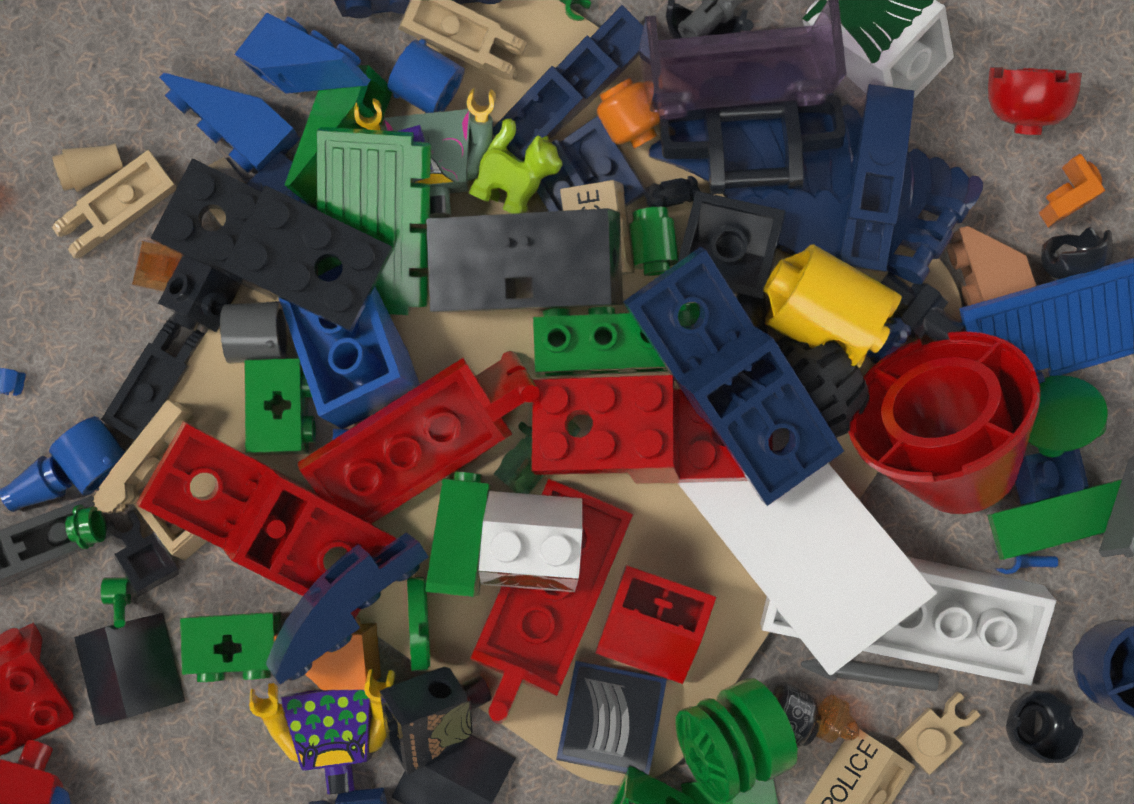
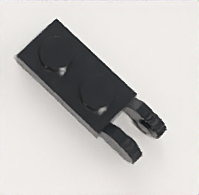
M172 316L163 325L153 343L147 344L101 418L102 421L136 440L164 403L169 400L189 367L186 364L205 335L200 330L193 332L187 338L177 357H173L165 351L179 335L182 326L171 321Z

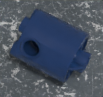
M1110 620L1096 624L1082 636L1080 642L1073 650V672L1078 687L1089 701L1099 707L1133 718L1134 622Z

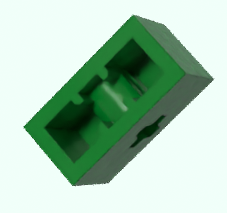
M299 358L244 360L245 453L255 456L309 454V443H315L316 420L314 415L309 416L308 398L312 397ZM281 396L285 401L291 403V409L283 411L282 419L279 414L272 411L273 405L281 403Z
M281 612L180 618L182 675L197 674V682L224 681L225 672L239 671L243 672V680L271 678V671L267 667L266 661L274 644V636L281 630ZM231 638L234 643H241L242 651L235 653L233 657L231 652H223V643L231 641Z

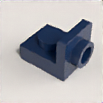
M1080 449L1064 451L1058 457H1046L1041 453L1024 456L1015 482L1021 504L1040 501L1084 490L1089 487Z

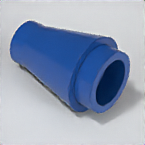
M41 456L10 484L0 489V498L8 510L16 512L27 506L63 497L66 489L70 488L73 483L52 456L49 458Z

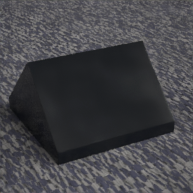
M163 613L126 621L125 626L122 628L110 625L74 637L96 726L185 701Z

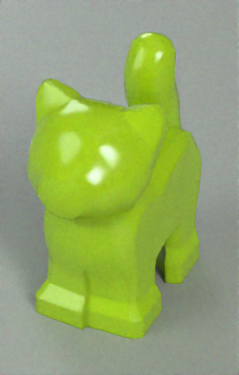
M508 118L502 121L500 132L494 137L487 152L483 155L480 161L478 178L474 180L469 194L489 202V199L499 202L500 193L498 189L501 188L507 192L503 210L511 214L527 213L529 210L527 203L538 189L541 179L548 175L557 174L562 167V160L558 156L556 146L549 142L548 136L543 138L536 136L526 150L524 161L507 151L508 144L516 134L515 121Z

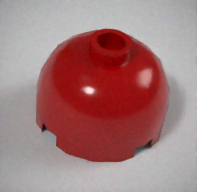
M990 67L988 100L993 112L1001 121L1015 124L1014 133L1042 135L1043 126L1059 124L1070 115L1076 106L1082 73H1069V79L1066 80L1065 70L1036 68L1007 70L1003 69V67Z

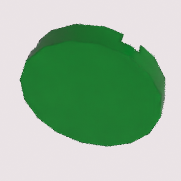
M417 576L407 579L412 671L428 670V667H431L427 592H425L426 579Z

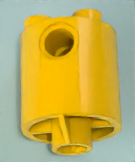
M812 244L798 254L781 259L771 272L763 289V292L768 294L771 303L765 317V325L793 341L808 343L810 348L820 344L824 345L826 342L834 340L844 349L846 354L848 353L849 358L852 360L851 365L853 367L856 365L860 368L865 360L867 351L871 350L877 353L887 340L890 328L884 326V324L897 309L902 296Z

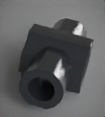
M888 272L880 282L902 296L897 309L888 319L901 318L904 324L910 325L911 335L908 337L918 340L926 334L934 341L948 340V332H960L964 327V324L944 311L948 301L928 283L920 285L913 283L910 287L891 272Z

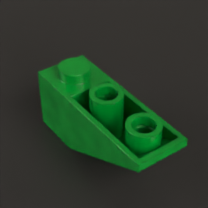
M358 65L361 71L371 80L367 86L318 90L285 182V186L311 207H317V130L320 127L366 129L357 124L354 116V106L357 103L360 114L363 117L371 118L376 114L373 98L377 99L381 104L382 118L379 124L382 125L392 92L388 90V83L369 65Z

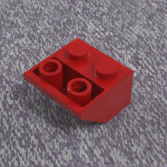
M625 565L595 653L683 684L702 642L716 596Z

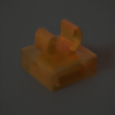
M142 241L132 285L164 292L182 255L162 245Z

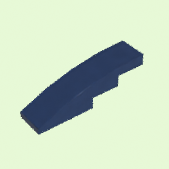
M621 5L591 37L587 35L556 68L551 66L493 127V135L496 136L500 132L503 120L509 118L515 121L516 134L508 144L507 150L524 161L526 150L536 136H541L542 138L548 136L549 140L553 138L607 88L656 38Z

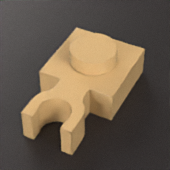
M956 692L948 699L945 704V710L939 717L932 709L927 708L895 738L929 775L963 744L954 732L959 727L971 725L981 716L974 709L964 718L956 716L955 706L964 699L963 695L959 692Z

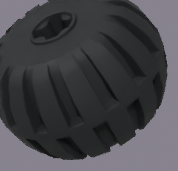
M788 337L780 339L777 342L778 347L835 437L838 438L850 431L849 423L853 420V415L858 410L859 415H861L869 403L868 386L859 368L856 365L854 367L851 365L852 360L849 358L848 353L846 354L844 349L834 340H830L824 345L820 344L810 348L808 343L793 341Z

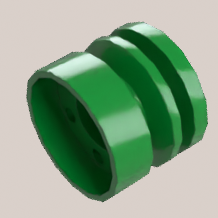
M746 678L721 690L717 696V701L713 698H705L699 701L697 706H688L680 710L676 716V733L686 763L696 781L716 802L726 803L734 799L739 792L746 793L751 790L755 785L756 779L767 782L792 769L797 763L798 749L788 717L772 692L755 678Z

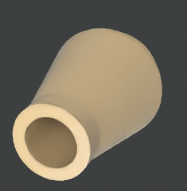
M116 144L62 149L63 154L52 157L64 191L75 188L76 192L124 168Z

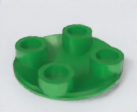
M1065 375L1045 377V382L1039 384L1040 403L1028 443L1037 447L1042 455L1058 457L1064 451L1076 450L1090 444L1097 437L1105 433L1108 418L1107 404L1102 394L1092 384L1082 379Z

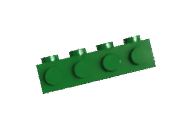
M685 303L680 308L678 321L681 326H690L698 320L700 315L699 305L697 303ZM601 306L589 308L588 315H570V309L553 308L543 310V317H533L536 377L669 372L630 313L616 314L615 307Z

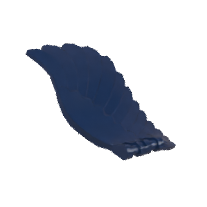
M781 63L773 72L759 65H740L733 73L732 79H715L703 85L698 98L700 102L704 100H718L719 104L780 100L781 95L834 94L824 84L812 87L798 69ZM849 104L842 106L846 130L843 146L838 149L803 152L802 189L788 190L787 185L725 189L723 194L727 198L785 210L778 249L792 256L804 251L809 245L814 244L840 259L862 118L858 111ZM798 113L801 135L834 131L830 114ZM781 118L721 122L724 171L786 167ZM704 119L669 124V128L675 131V135L670 136V139L674 142L706 141ZM661 139L651 145L649 149L650 158L674 165L709 182L708 159H666L662 156ZM918 148L912 149L910 153L907 151L897 222L893 228L886 271L914 284L920 285L924 282L930 273L929 264L933 259H939L954 235L952 229L955 224L962 223L969 210L976 204L983 190V181L979 176L973 175L969 178L960 167L950 168L943 159L937 156L929 159ZM922 210L939 216L936 221L918 218ZM899 245L916 251L912 257L894 254Z

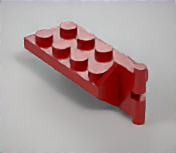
M514 351L505 352L500 361L477 375L466 360L461 358L297 462L299 471L318 496L372 524L513 435L503 416L524 402L531 403L537 400L539 389Z
M549 478L541 495L582 498L583 530L579 580L575 592L501 586L470 658L503 675L488 709L491 720L496 724H502L507 720L522 683L557 697L634 515Z

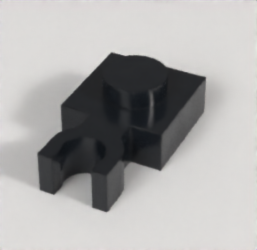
M134 510L127 512L128 519L133 525L130 531L125 533L117 531L112 521L106 523V527L112 539L117 544L125 547L114 554L115 560L135 594L139 597L179 575V572L155 532L145 538L142 537L140 521Z

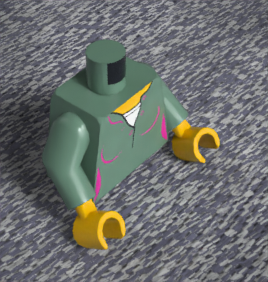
M473 88L467 98L468 109L385 117L384 125L379 124L382 118L381 104L377 99L373 98L376 114L371 118L363 117L360 114L357 103L354 106V116L357 124L368 130L399 131L417 125L422 127L425 141L431 144V163L434 171L430 172V178H413V183L430 185L429 218L450 217L452 215L450 194L468 191L469 181L476 179L479 175L480 161L493 140V118L488 115L492 112L496 102V93L492 89L489 91V104L486 106H480L475 102V88Z

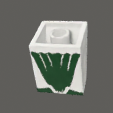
M817 0L809 7L806 15L802 18L809 42L866 94L868 84L914 90L915 98L954 58L946 9L943 4L936 0Z
M489 491L483 519L479 561L481 585L575 592L579 580L583 530L582 498Z

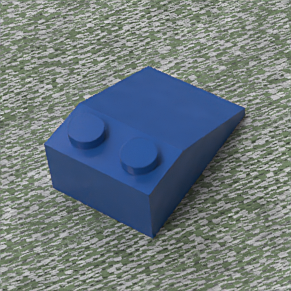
M341 264L318 277L323 281H334L341 275L343 265ZM374 287L352 333L279 298L320 418L344 429L375 414L420 385L408 350L376 287Z

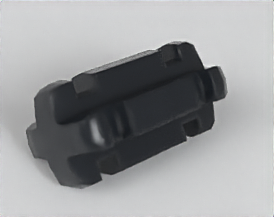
M688 176V179L678 178L663 181L659 185L653 183L645 188L644 196L647 199L648 207H671L684 204L686 201L689 203L693 202L696 191H700L698 187V180L695 177Z

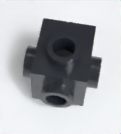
M182 255L158 304L174 312L171 321L184 328L196 332L200 325L217 332L220 327L222 307L224 304L232 303L241 284L211 266Z

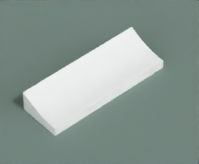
M906 556L936 591V595L863 651L1031 686L1057 601L1044 585ZM766 597L760 622L762 631L800 638L770 599Z

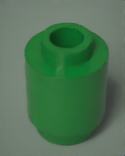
M649 207L632 212L633 222L629 224L634 268L643 269L644 276H659L670 269V266L678 262L674 219L669 217L668 208Z

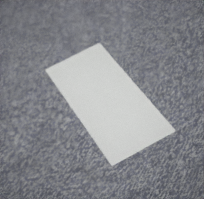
M779 428L773 432V451L780 450L787 445L790 436L787 428ZM714 431L713 440L717 444L725 446ZM829 463L768 506L760 500L749 481L678 483L829 675L834 674L936 595V591Z

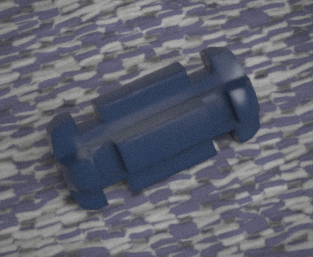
M892 318L890 320L891 323L884 325L890 328V333L884 345L877 353L871 350L867 351L866 357H869L872 363L876 364L888 354L895 352L901 347L900 344L907 341V336L911 335L910 325L904 324L901 318Z

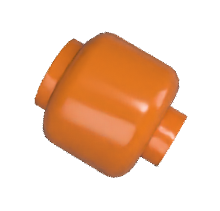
M630 77L599 95L603 102L597 107V115L615 144L622 145L630 141L635 149L658 136L653 127L660 123L661 108L646 83H633Z

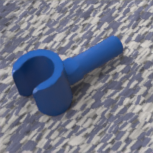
M0 368V394L9 395L12 391L13 396L21 394L26 373Z
M1024 554L1014 557V565L1010 569L995 568V570L1002 574H1012L1019 568H1056L1058 566V558L1056 556H1029Z

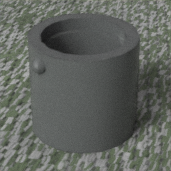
M280 301L224 304L220 317V334L223 354L227 363L234 364L244 363V360L286 358L287 327Z

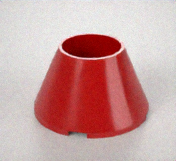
M948 332V340H940L922 345L921 339H918L898 348L895 352L881 359L864 375L863 378L869 390V403L861 415H859V410L853 415V420L849 422L850 431L848 433L857 453L869 466L934 509L950 514H968L984 510L996 504L1014 486L1038 412L1040 386L1032 363L1012 343L984 333Z

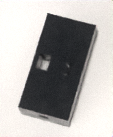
M602 208L426 219L430 312L623 305L620 212Z

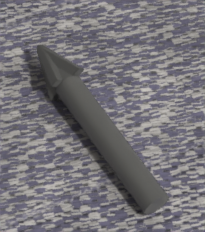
M817 659L801 662V666L834 682H836L837 678L928 691H937L939 685V675L933 672L849 661L834 674L829 675Z

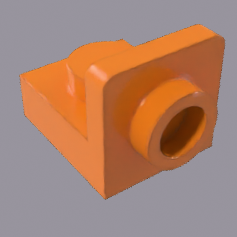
M1081 154L1073 157L1062 167L1072 185L1068 182L1046 196L1049 204L1039 214L1048 228L1094 201L1106 191L1102 186V176L1097 167L1092 162L1086 161Z

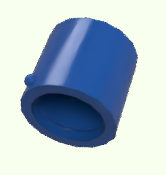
M416 39L405 48L394 65L387 84L388 90L393 93L394 98L398 99L401 97L425 113L444 112L460 87L465 68L427 46L425 39Z
M96 416L87 418L67 430L49 449L51 456L84 496L100 490L99 486L126 452L101 419Z

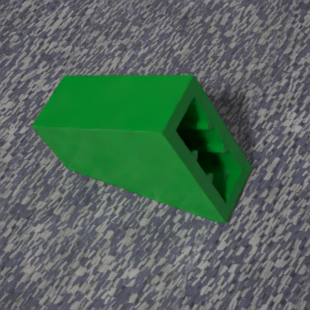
M455 472L454 480H442L425 592L469 597L480 595L479 561L482 527L488 495L492 487L490 484L481 483L482 474Z

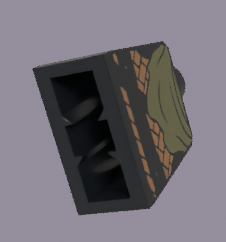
M443 666L380 690L386 740L407 775L471 736L473 733L471 711L492 700L488 685L480 675L460 684L452 670Z

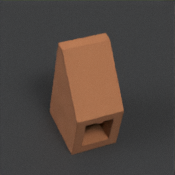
M969 226L959 228L953 233L952 243L948 244L947 251L953 268L955 270L961 268L966 286L962 287V297L965 306L1036 286L1027 257L1023 253Z

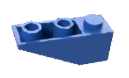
M266 13L234 54L259 78L285 94L367 86L371 81L358 67L361 60L354 52L342 44H338L334 48V45L322 34L315 30H312L309 34L302 25L289 16L282 21Z
M163 73L159 77L169 89L164 96L184 115L191 109L199 116L201 120L196 126L215 144L221 139L225 140L233 148L228 155L247 173L253 168L259 172L280 151L285 155L300 140L294 128L261 98Z

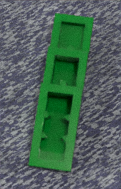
M1122 479L988 514L999 559L1005 560L1105 533Z

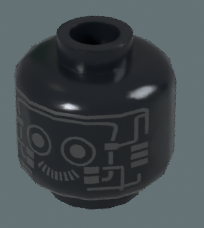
M778 681L772 683L767 688L777 698L786 713L795 735L797 748L807 746L814 740L821 726L822 719L821 714L818 712L816 700L810 694L786 682Z

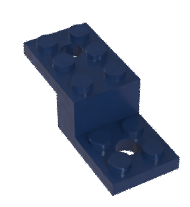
M699 247L623 301L670 374L674 376L676 383L695 412L713 427L760 500L766 506L776 501L844 452V449L773 337L753 325L706 249ZM696 302L700 308L698 320L690 326H681L678 321L680 308L685 303ZM779 428H787L790 435L787 445L777 451L770 450L769 438L771 434Z

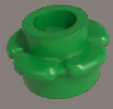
M79 504L73 508L72 512L74 515L68 516L66 519V533L69 540L77 543L81 549H89L95 543L104 541L107 530L106 521L102 511H97V507L85 508L84 505Z

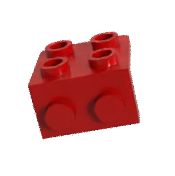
M34 622L19 630L12 628L0 634V756L26 744L27 740L37 739L70 723L74 717L72 705L40 661L42 636Z

